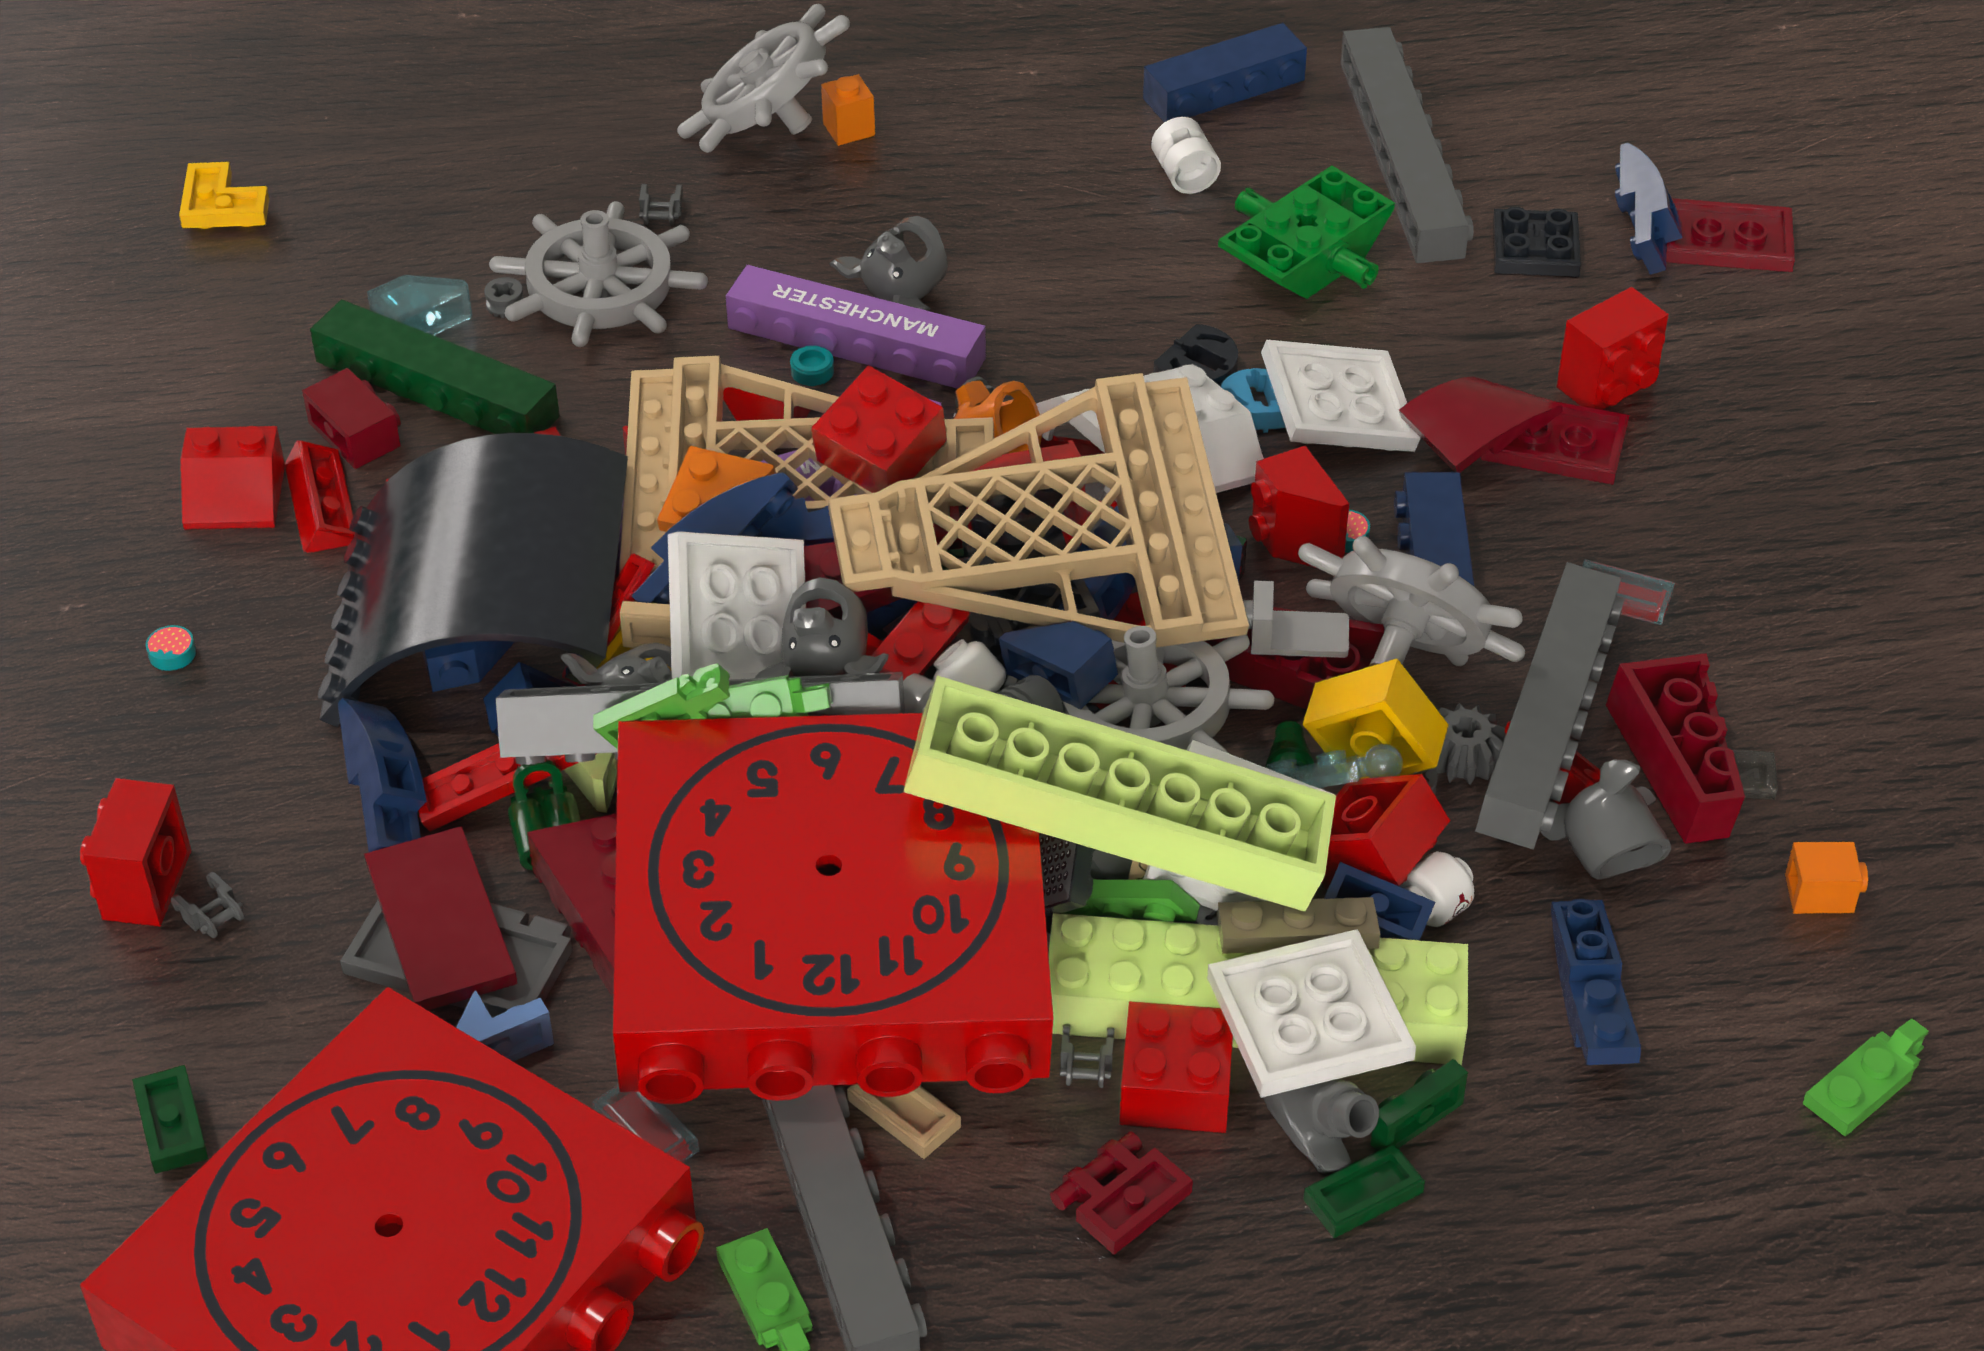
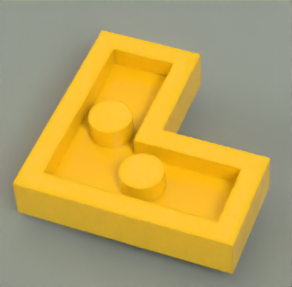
M230 162L188 163L179 213L182 228L208 229L212 227L266 225L269 206L267 186L230 187L232 178Z

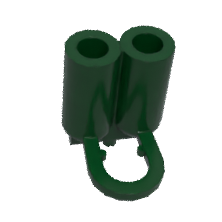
M548 759L543 763L521 765L513 774L512 783L515 796L510 797L511 805L508 809V817L520 864L527 870H532L527 832L581 821L574 795L567 791L566 786H563V777L559 766ZM547 771L552 775L549 786L553 788L542 790L541 787H535L533 793L526 794L529 790L526 785H523V781L532 772Z

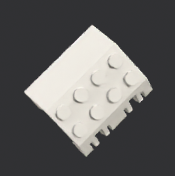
M1193 364L1143 376L1145 382L1187 377L1216 493L1255 482L1256 461L1264 458L1251 412L1238 402L1232 393L1221 388L1206 375L1204 370ZM1089 389L1036 403L1040 415ZM1086 411L1059 425L1062 426L1070 423L1105 453L1097 415L1094 411ZM1055 428L1042 434V437L1047 441L1052 440ZM1105 486L1104 491L1108 493L1111 489Z

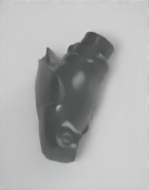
M1341 1078L1263 1097L1268 1110L1293 1144L1312 1162L1317 1171L1323 1174L1336 1172L1351 1165L1350 1157L1341 1138L1349 1136L1362 1138L1369 1135L1376 1127L1379 1118V1108L1375 1099L1364 1094L1353 1082L1345 1081Z

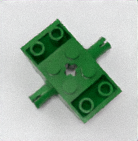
M1331 165L1275 203L1256 193L1252 188H1246V192L1242 191L1235 201V210L1250 219L1218 240V247L1277 284L1306 299L1342 275L1365 289L1367 284L1370 286L1374 282L1379 270L1377 264L1368 261L1365 257L1394 211L1395 202Z

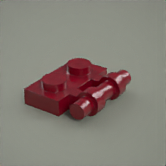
M1128 1132L1118 1141L1111 1139L1098 1148V1156L1083 1168L1076 1166L1062 1177V1184L1050 1193L1052 1202L1060 1210H1065L1075 1201L1084 1202L1076 1208V1222L1114 1255L1192 1193L1193 1180L1155 1147L1138 1159L1135 1154L1143 1148L1139 1137L1133 1132ZM1109 1174H1119V1176L1104 1187L1099 1183Z

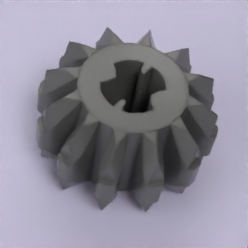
M1458 703L1454 711L1441 707L1439 713L1449 725L1437 767H1434L1437 774L1446 772L1449 783L1457 777L1464 778L1469 785H1471L1475 776L1489 780L1493 769H1495L1506 737L1505 728L1498 725L1496 714L1482 715L1479 705L1469 710Z

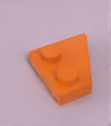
M689 446L658 516L659 530L667 532L691 511L735 486L760 477L776 474L774 465Z

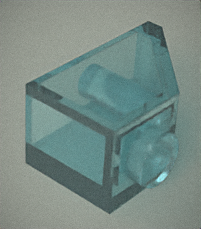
M402 275L367 291L370 311L431 335H435L473 317L468 284L464 280Z

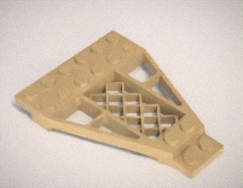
M719 356L675 357L673 369L631 371L626 452L628 462L624 489L619 574L633 553L653 562L657 566L664 561L651 549L666 533L659 530L657 519L689 446L724 454L729 453L731 450H752L744 458L759 462L765 460L768 464L774 465L776 474L785 473L799 488L793 494L795 499L803 497L805 499L810 496L815 500L805 501L808 512L820 510L828 506L829 499L871 493L816 460L811 427L820 417L794 418L795 406L825 413L839 397L723 365L720 362ZM727 387H733L784 402V419L722 421L723 391ZM993 417L945 419L947 441L913 479L919 478L993 440ZM778 448H798L785 461L773 453ZM811 458L821 468L806 479L796 469ZM833 476L844 486L829 497L818 487ZM990 496L988 501L995 498V496ZM958 501L945 502L941 504L938 510L950 517V506H961L963 504Z
M1143 373L1096 379L1095 387L919 478L898 481L876 493L829 499L828 510L842 582L845 587L853 592L891 587L892 596L1039 626L1075 621L1092 630L1103 632L1113 641L1124 643L1125 633L1138 625L1077 613L1070 581L1129 573L1133 575L1136 581L1145 624L1156 633V648L1247 635L1249 623L1187 377L1145 382ZM1092 410L1096 413L1105 454L1043 462L1038 436L1086 411ZM1023 444L1028 445L1032 463L973 471ZM1100 482L1111 490L1100 502L1083 492L1081 488L1086 483ZM1052 488L1061 493L1063 497L1054 508H1051L1033 497L1038 490ZM1005 494L1016 502L1004 515L986 503L990 496ZM1115 499L1117 500L1119 513L1109 508ZM958 501L968 507V509L958 521H955L938 510L942 503ZM1071 501L1092 513L1082 526L1062 515V512ZM1024 507L1044 519L1034 533L1014 521ZM976 514L996 525L986 539L966 527ZM1100 518L1120 530V533L1111 544L1090 532ZM933 523L948 531L938 546ZM1052 525L1073 537L1063 551L1043 539ZM1005 531L1025 543L1015 557L995 546V543ZM957 538L977 549L966 564L946 552ZM1125 540H1126L1127 545H1126V546H1122V544H1123V543L1125 542ZM1081 542L1093 549L1074 553ZM1033 549L1045 556L1026 559ZM985 556L997 562L978 566ZM941 564L950 570H942ZM1053 583L1060 588L1065 611L980 593Z

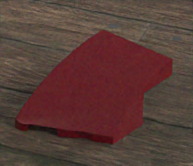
M1474 376L1462 377L1437 385L1412 399L1399 409L1401 418L1454 472L1460 473L1488 450L1496 455L1525 431L1533 436L1563 411L1562 405L1558 402Z

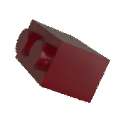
M348 368L302 390L308 423L333 448L338 449L339 454L354 469L401 447L398 433L401 421L396 409L390 403L385 404L379 399L370 383L366 380L361 381Z

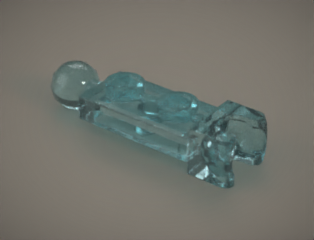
M1378 744L1371 747L1366 752L1365 757L1358 758V755L1346 757L1345 750H1336L1316 755L1317 763L1297 766L1296 759L1281 760L1267 764V768L1314 787L1322 788L1359 781L1361 777L1366 776L1370 778L1399 776L1403 768V759L1395 747L1388 744Z

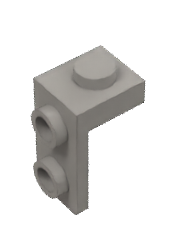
M1254 581L1253 600H1243L1249 623L1248 629H1252L1251 654L1339 658L1348 656V614L1274 611V581Z

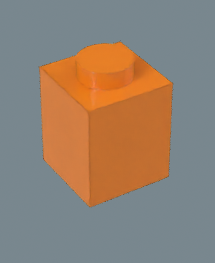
M859 74L841 77L837 80L821 84L823 124L838 146L875 136L874 96Z
M1793 842L1785 873L1793 914L1854 913L1859 894L1865 893L1868 886L1867 866L1865 862L1858 861L1854 842Z

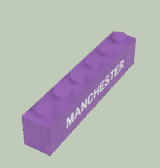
M746 264V267L726 294L728 329L801 348L805 346H820L830 351L835 357L958 389L967 380L975 377L986 359L984 325Z

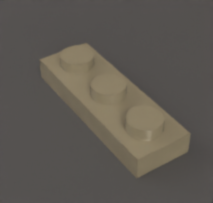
M1373 897L1312 899L1306 911L1271 901L1218 902L1217 921L1222 954L1258 953L1358 929L1367 949L1379 948L1380 929Z

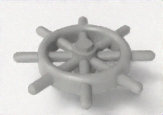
M814 4L800 21L785 23L769 31H758L755 39L730 58L713 78L702 81L701 90L704 93L701 103L702 109L678 126L677 132L679 136L685 139L689 138L712 123L710 129L699 142L702 151L711 152L726 134L745 130L755 124L762 127L768 126L771 123L772 114L775 112L789 128L791 134L794 135L803 131L811 123L812 117L804 110L794 96L812 77L826 74L828 64L823 60L826 53L825 44L849 28L850 21L848 17L839 15L817 31H814L813 29L825 16V8L821 4Z
M617 201L610 203L607 213L599 210L588 211L581 216L580 220L568 222L557 226L546 215L537 214L534 216L532 224L542 236L531 246L526 258L495 256L489 262L490 269L495 273L526 275L529 296L506 307L505 317L509 321H518L540 310L555 321L573 326L574 330L571 339L572 343L577 347L587 345L592 329L615 328L638 320L645 324L652 332L657 334L663 333L666 330L667 323L655 309L664 301L670 287L701 290L707 286L708 278L705 274L699 272L671 270L668 249L688 240L690 231L686 226L679 225L657 236L644 226L622 220L624 206ZM616 249L624 250V252L616 254ZM564 256H567L573 262H565L558 260ZM646 261L651 268H638L632 266L640 262ZM546 277L563 278L564 280L552 285ZM625 284H636L639 286L631 290ZM579 291L584 293L583 297L573 296V294Z
M1366 536L1357 537L1353 542L1354 551L1348 553L1343 558L1310 543L1303 544L1299 548L1298 555L1302 561L1334 576L1332 581L1310 580L1306 586L1308 595L1314 598L1335 601L1355 620L1384 625L1385 632L1369 666L1393 659H1398L1403 665L1410 646L1433 653L1444 654L1455 666L1465 665L1469 658L1468 655L1477 653L1482 648L1512 662H1519L1525 656V649L1521 644L1491 630L1492 625L1509 628L1518 627L1522 623V613L1515 608L1490 605L1479 590L1459 576V570L1454 564L1446 563L1439 566L1410 554L1378 549Z
M1136 626L1125 633L1124 643L1112 640L1118 675L1113 680L1118 684H1108L1088 702L1110 705L1093 714L1086 705L1080 710L1062 701L1064 714L1184 750H1187L1191 741L1195 740L1228 753L1213 737L1224 725L1229 710H1267L1273 706L1274 696L1268 690L1230 689L1229 672L1225 662L1248 649L1250 640L1247 635L1229 637L1213 647L1205 641L1156 648L1157 638L1155 631L1147 626ZM1163 663L1176 665L1178 667L1166 673V668L1163 665ZM1198 677H1201L1208 686V688L1182 687ZM1175 706L1197 708L1186 716ZM1126 718L1131 720L1130 728L1115 725ZM1161 721L1165 724L1164 726L1150 728L1158 725Z

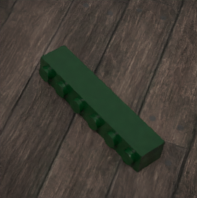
M343 299L310 328L316 362L338 371L348 368L361 381L366 380L370 384L388 390L397 396H403L434 411H440L469 425L477 426L494 434L535 433L548 429L560 417L555 383Z

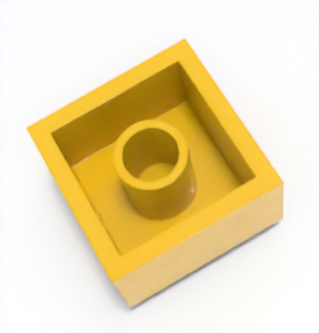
M1393 659L1315 683L1302 725L1348 781L1350 779L1409 775L1437 767L1449 724L1398 659Z

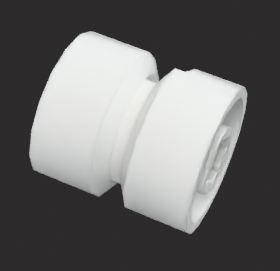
M1189 117L1172 118L1155 131L1151 148L1176 190L1181 193L1193 194L1201 192L1212 185L1221 171V162L1195 120Z

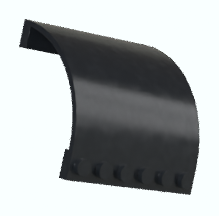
M506 433L465 439L442 446L420 456L393 475L377 492L367 507L360 506L357 509L350 524V531L355 532V535L344 556V563L349 566L337 592V595L342 597V603L332 620L331 629L336 631V635L325 656V664L330 665L318 693V698L323 700L320 720L338 727L340 724L338 702L342 698L358 701L361 684L377 671L411 654L449 644L474 641L533 643L576 654L597 668L606 658L628 456L600 445L563 436L537 433ZM566 666L565 678L582 685Z

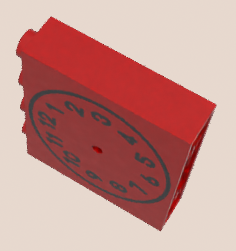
M923 713L618 721L613 1038L619 1092H640L643 1097L656 1103L680 1104L697 1098L703 1089L749 1088L758 1097L783 1101L801 1097L808 1093L813 1086L858 1084L863 1091L880 1097H896L916 1090L922 1082L967 1081L970 1086L982 1092L1006 1093L1023 1087L1032 1078H1049L1054 1018L1039 832L903 792Z
M387 987L80 1284L101 1347L106 1351H614L624 1339L631 1325L634 1315L633 1302L656 1276L666 1282H672L688 1269L702 1244L704 1227L702 1223L696 1220L689 1166Z

